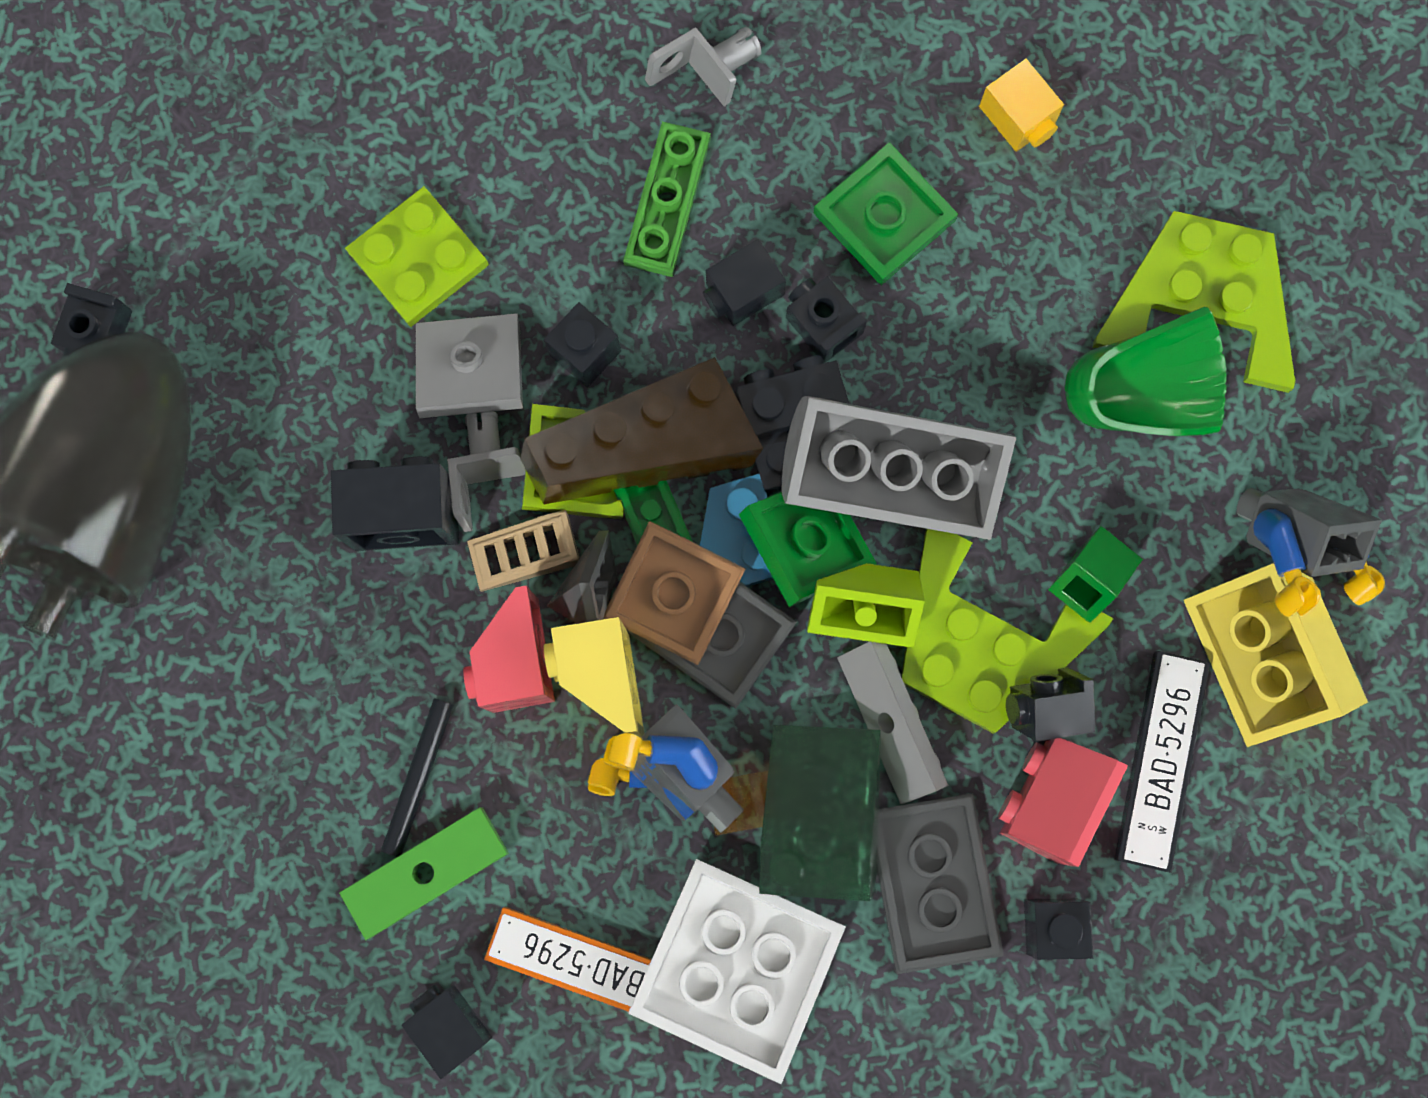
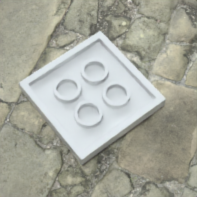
M696 859L628 1014L782 1084L845 926Z

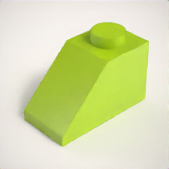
M866 563L817 580L807 632L914 648L925 603L919 571Z

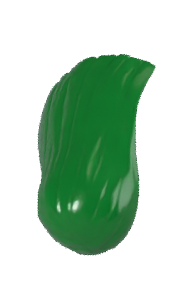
M1204 306L1132 338L1086 352L1072 364L1066 374L1064 388L1070 411L1077 420L1097 429L1167 436L1207 435L1219 432L1224 419L1225 383L1227 379L1225 356L1222 354L1223 346L1219 336L1220 331L1213 313L1208 307Z

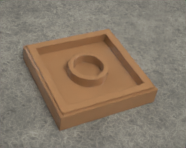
M649 521L603 618L619 617L627 630L699 665L746 568Z

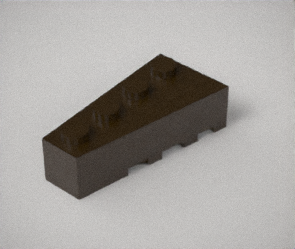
M714 357L524 438L520 459L543 505L606 494L610 493L613 489L638 485V488L658 485L659 481L687 476L688 479L708 476L710 472L726 469L736 471L752 467L763 447Z

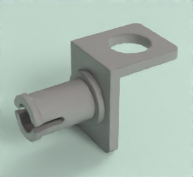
M695 27L649 56L645 81L649 86H652L689 62L721 104L726 106L731 102L736 84V78L732 71L750 60L758 58L761 55V46L756 35L746 41L745 38L752 34V31L747 27L741 28L736 34L714 47L707 42ZM678 52L669 63L661 67L668 57Z
M494 411L481 412L482 423L477 421V413H470L465 416L470 455L447 459L453 514L464 532L473 531L467 484L525 475V467L520 459L521 453L516 447L500 448L498 414Z

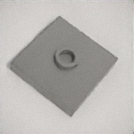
M518 314L416 323V410L419 418L523 408L521 341Z

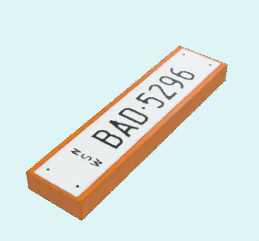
M508 907L502 908L484 958L486 961L628 1012L652 960L651 958Z

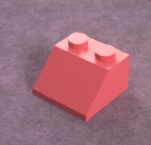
M527 586L515 587L469 651L471 666L463 668L468 698H476L478 707L492 713L555 702L552 679L548 676L545 663L544 644L546 642L539 599Z
M1062 738L1046 740L1044 745L1036 742L1028 753L1022 767V771L1029 775L1020 793L1012 790L1000 809L998 819L1005 822L1000 834L1057 864L1079 867L1128 765Z

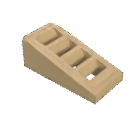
M566 510L540 516L467 541L481 592L574 567L580 558ZM551 530L555 531L560 550L559 554L553 556L550 555L545 532ZM534 535L541 560L531 563L525 537ZM515 541L521 564L520 567L513 569L511 568L505 543ZM495 546L501 568V573L491 575L485 548Z

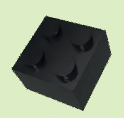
M423 456L406 457L401 459V466L380 467L378 461L357 460L348 462L347 469L331 470L332 535L353 550L369 551L459 544V528L452 509L449 474L440 463H433V458Z

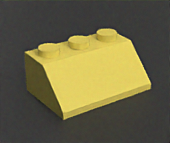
M1274 563L1183 600L1247 747L1342 717L1368 703L1322 598L1320 597L1318 604L1304 616H1300L1296 611L1293 615L1287 617L1279 611L1275 604V596L1288 584L1285 577L1278 576ZM1302 573L1303 577H1306L1310 579L1312 582H1314L1312 577Z
M609 618L551 628L553 643L544 644L545 663L549 678L554 677V681L559 682L561 687L624 733H631L642 737L645 733L630 637L620 618Z

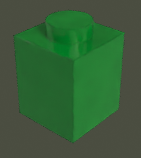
M1100 526L1077 550L1048 590L1087 622L1091 623L1119 595L1143 559Z

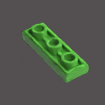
M662 121L623 262L625 266L673 277L709 147L711 133ZM664 192H671L676 195L673 200L667 202L659 199V196Z
M479 807L339 892L363 937L365 940H368L508 855L509 852L483 807ZM424 862L430 864L434 870L433 879L429 883L422 882L418 877V868Z

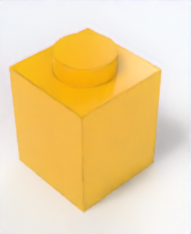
M1024 59L986 87L979 107L1017 152L1029 142L1034 148L1038 147L1056 132L1058 126L1055 123L1064 104L1030 62Z

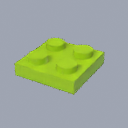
M425 186L345 247L348 254L409 327L416 324L489 266L487 259Z

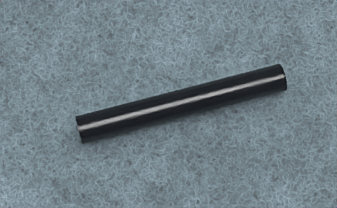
M436 698L433 699L381 848L383 853L396 857L403 853L454 704Z

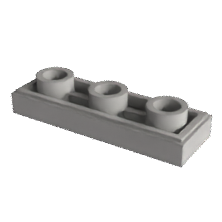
M867 642L837 657L900 804L949 786L942 772L940 761L934 753L921 724L917 708L910 699L898 671L896 660L890 653L887 644Z

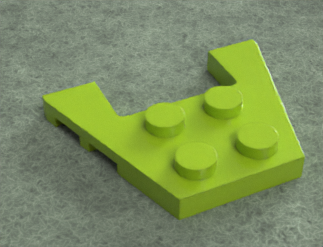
M1173 211L1094 339L1093 348H1099L1146 332L1151 309L1183 316L1205 306L1213 313L1217 324L1247 330L1252 333L1243 382L1289 393L1294 389L1295 376L1274 233Z
M926 529L919 568L925 603L914 648H905L901 678L905 686L994 734L1009 721L1006 713V698L1010 694V686L1030 683V678L1035 675H1058V669L1065 668L1111 624L1113 618L1101 612L1089 623L1068 605L1064 604L1046 640L1042 642L951 593L949 586L973 542L958 534Z

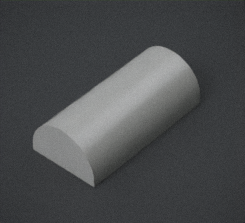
M804 396L796 408L787 438L782 469L783 500L786 504L991 540L1016 437L996 431Z

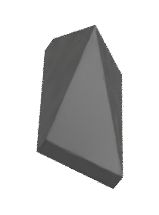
M609 530L597 532L547 605V607L576 624L603 620L617 578Z

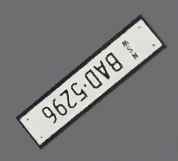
M1156 651L1153 654L1114 858L1116 861L1168 873L1172 872L1210 662L1162 651Z

